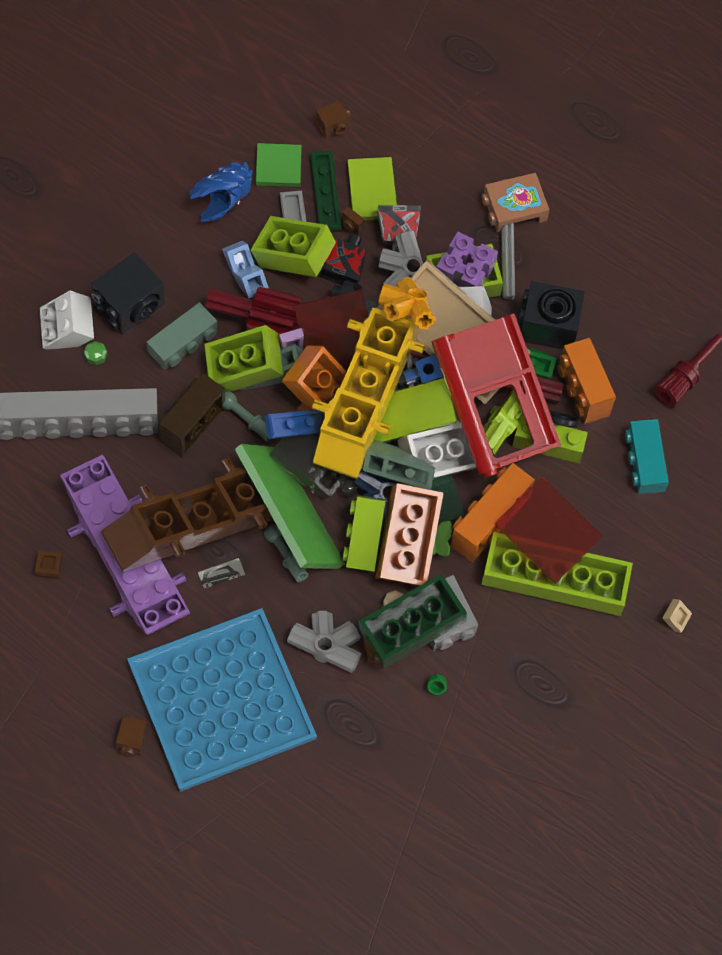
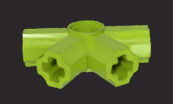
M514 390L510 392L502 406H494L490 411L491 417L483 426L493 455L497 452L505 438L512 434L519 424L518 418L522 411Z

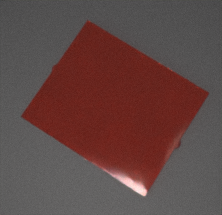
M359 289L331 297L326 296L323 299L295 305L298 323L304 334L305 348L306 346H323L347 371L360 338V332L347 328L348 322L352 319L364 323L369 317L362 290Z
M543 476L521 498H517L516 502L494 523L554 584L577 562H581V558L603 537Z

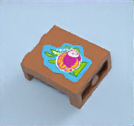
M536 173L485 185L484 194L481 195L482 203L489 210V223L491 226L494 225L496 232H500L503 225L536 217L538 223L547 221L550 210Z

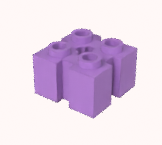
M457 232L449 245L448 254L444 253L436 268L459 287L483 286L484 278H488L496 264L498 251L484 244H481L479 248L473 245L474 239Z

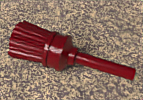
M716 334L693 360L688 362L684 360L678 361L676 366L670 370V374L653 387L655 397L662 404L675 409L687 390H691L695 383L699 382V366L722 342V336Z

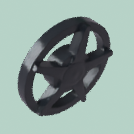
M549 410L551 418L556 425L564 424L576 428L579 426L580 420L578 418Z

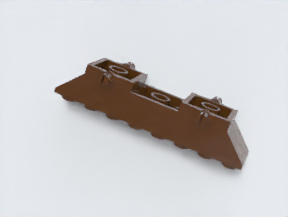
M228 457L221 461L227 473L214 478L211 484L178 495H174L172 492L163 496L153 495L148 484L141 486L139 490L145 500L142 503L131 506L127 513L101 531L122 572L174 554L177 558L182 557L186 554V550L258 526L259 529L265 528L268 525L267 522L274 519L247 470L235 468L231 458Z

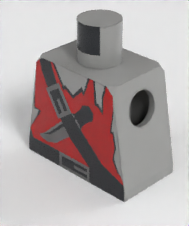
M378 205L377 215L383 245H392L393 251L399 252L395 238L396 235L414 231L415 236H417L421 206Z

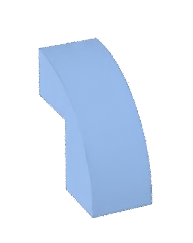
M240 241L222 249L237 284L248 298L254 297L258 287L268 288L263 270L254 264L246 242Z

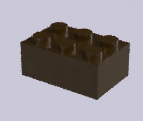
M204 373L198 379L194 378L188 386V391L184 395H179L173 404L174 407L169 412H164L160 417V442L183 458L224 410L222 407L225 402V388Z

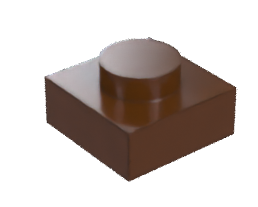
M347 206L342 211L341 223L347 231L353 232L358 236L364 230L365 219Z
M38 550L35 575L59 578L62 552Z

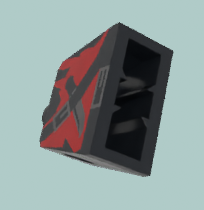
M350 234L347 242L340 239L335 240L336 243L317 275L318 277L339 285H343L345 280L360 283L366 250L359 247L362 239L355 234Z

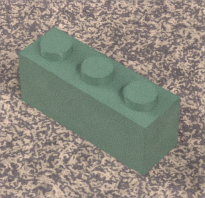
M199 302L148 340L147 352L164 370L170 366L175 367L182 357L188 353L192 354L205 340L209 341L216 335L217 320Z

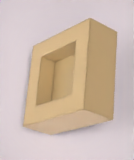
M673 599L663 619L674 632L682 633L692 613L681 600Z

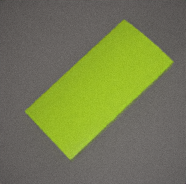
M441 378L394 392L381 423L391 425L390 432L386 435L377 431L373 442L376 440L388 443L407 435L459 423L460 421L445 379Z

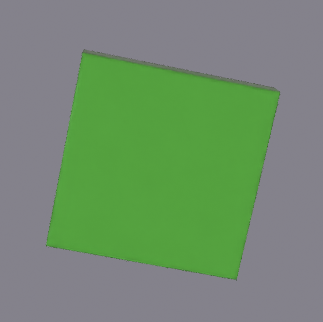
M257 143L256 186L300 187L302 145Z

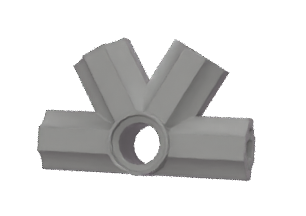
M414 231L395 236L399 252L383 248L378 268L394 271L383 284L396 287L397 282L401 281L403 277L412 278L416 272H410L407 269L408 263L412 260L418 261L420 267L423 265Z
M318 611L311 616L312 630L299 623L293 626L287 643L313 654L314 658L319 662L332 663L350 673L355 670L361 653L348 647L360 640V635L353 623L348 621L333 629L332 613ZM325 645L330 649L322 650L319 647Z

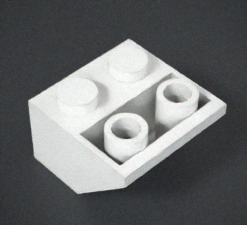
M70 290L40 307L43 349L79 347L94 339L90 297Z

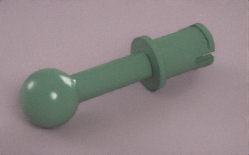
M225 392V402L222 408L233 410L249 424L248 430H253L264 441L268 442L266 424L261 419L262 416L257 415L254 417L237 403V397L234 393Z
M275 524L267 526L264 530V537L268 542L274 543L283 556L284 561L282 565L289 569L297 582L304 581L309 574L305 568H300L294 555L283 541L278 526Z

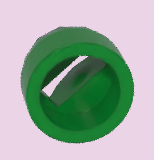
M437 673L430 676L427 686L428 691L434 695L443 694L447 689L446 678L442 674Z

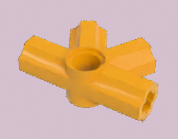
M403 277L401 281L397 282L396 287L388 284L383 285L379 304L384 305L383 311L386 313L387 319L394 322L410 317L421 330H427L435 323V316L426 302L427 292L419 289L411 277Z

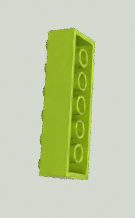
M493 532L481 585L621 616L625 606L633 563Z

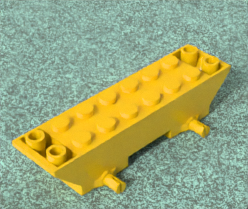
M380 304L376 308H372L369 317L364 323L352 319L349 320L347 328L360 332V338L340 388L337 389L334 398L328 404L315 399L312 405V409L325 413L313 464L355 479L359 476L365 462L367 449L373 443L377 431L386 435L390 432L391 425L381 423L411 350L422 354L425 348V344L416 342L420 329L413 322L412 318L405 317L392 322L387 319L386 313L383 311L384 305Z

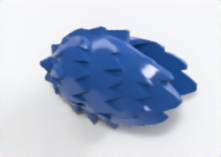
M245 161L241 165L237 162H230V165L218 168L216 172L203 177L190 190V199L199 196L203 197L210 193L211 200L207 209L200 215L201 222L222 218L227 212L238 207L240 200L250 193L253 171L249 170Z

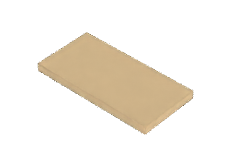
M429 260L412 277L413 282L417 284L418 288L427 292L426 302L435 316L434 325H431L427 330L420 329L416 342L425 344L424 350L430 356L436 354L431 341L495 320ZM500 388L476 397L486 404Z

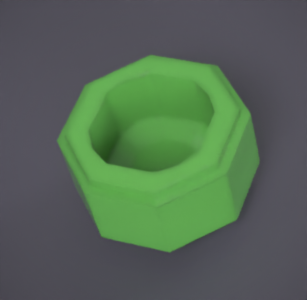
M94 341L87 344L84 356L89 364L97 366L105 362L107 350L104 344Z

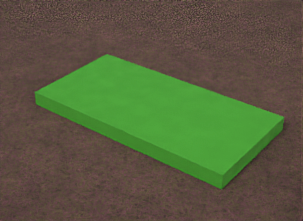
M248 444L239 445L235 450L300 568L339 569L345 564L343 558L281 448Z

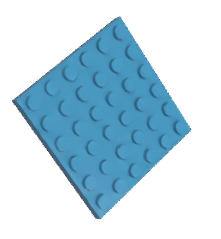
M263 608L127 659L180 792L317 739L315 730Z

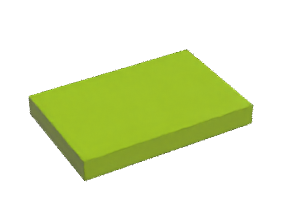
M392 157L348 159L352 210L364 218L365 221L378 220V205H397Z

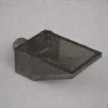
M320 434L282 438L270 453V456L321 501L330 498L338 487L340 494L345 498L354 497L358 491V487L353 484V480H345L347 475L313 464Z

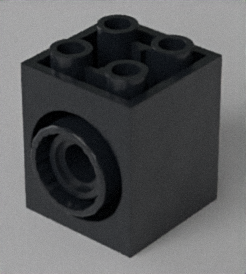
M135 252L91 283L94 309L98 314H103L107 318L110 327L113 330H118L122 335L138 323L149 318L157 309L165 304L164 283Z
M531 281L529 289H524L518 325L524 342L562 350L564 345L574 343L578 333L585 291Z

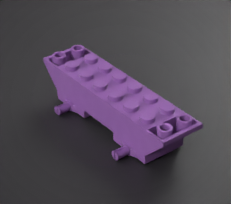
M103 455L61 474V479L79 519V524L67 529L70 538L83 532L90 538L121 595L122 602L109 608L112 616L115 617L127 611L133 617L136 625L140 626L146 635H149L189 615L190 611L176 588L177 585L186 582L182 572L171 578L161 559L122 572L101 533L105 527L127 513L131 506L142 503L140 495L138 494L129 500L127 499Z

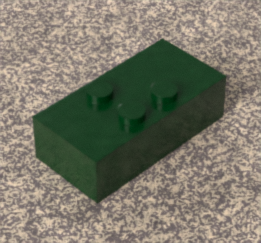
M441 573L359 620V630L381 666L385 669L465 623L467 612Z

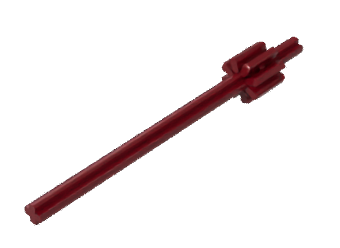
M261 286L257 288L253 300L211 288L208 292L205 308L247 319L246 331L266 325L280 335L301 328L306 336L355 349L360 338V332L347 328L345 324L300 313L302 299L298 296ZM413 350L410 353L415 361L430 356L425 350H423L422 354ZM537 377L545 400L559 403L564 384ZM511 385L501 387L510 391L514 390Z

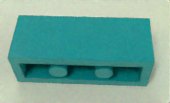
M658 419L631 421L628 430H625L626 444H630L631 451L628 452L629 464L633 465L634 468L632 484L637 487L638 494L665 492L669 481Z

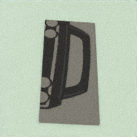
M238 558L200 571L198 574L204 589L243 576L245 572Z

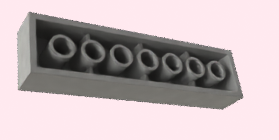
M157 388L0 393V439L10 440L13 437H23L24 439H35L36 437L55 439L60 436L80 438L83 435L104 437L112 434L122 437L130 434L149 436L153 433H158Z

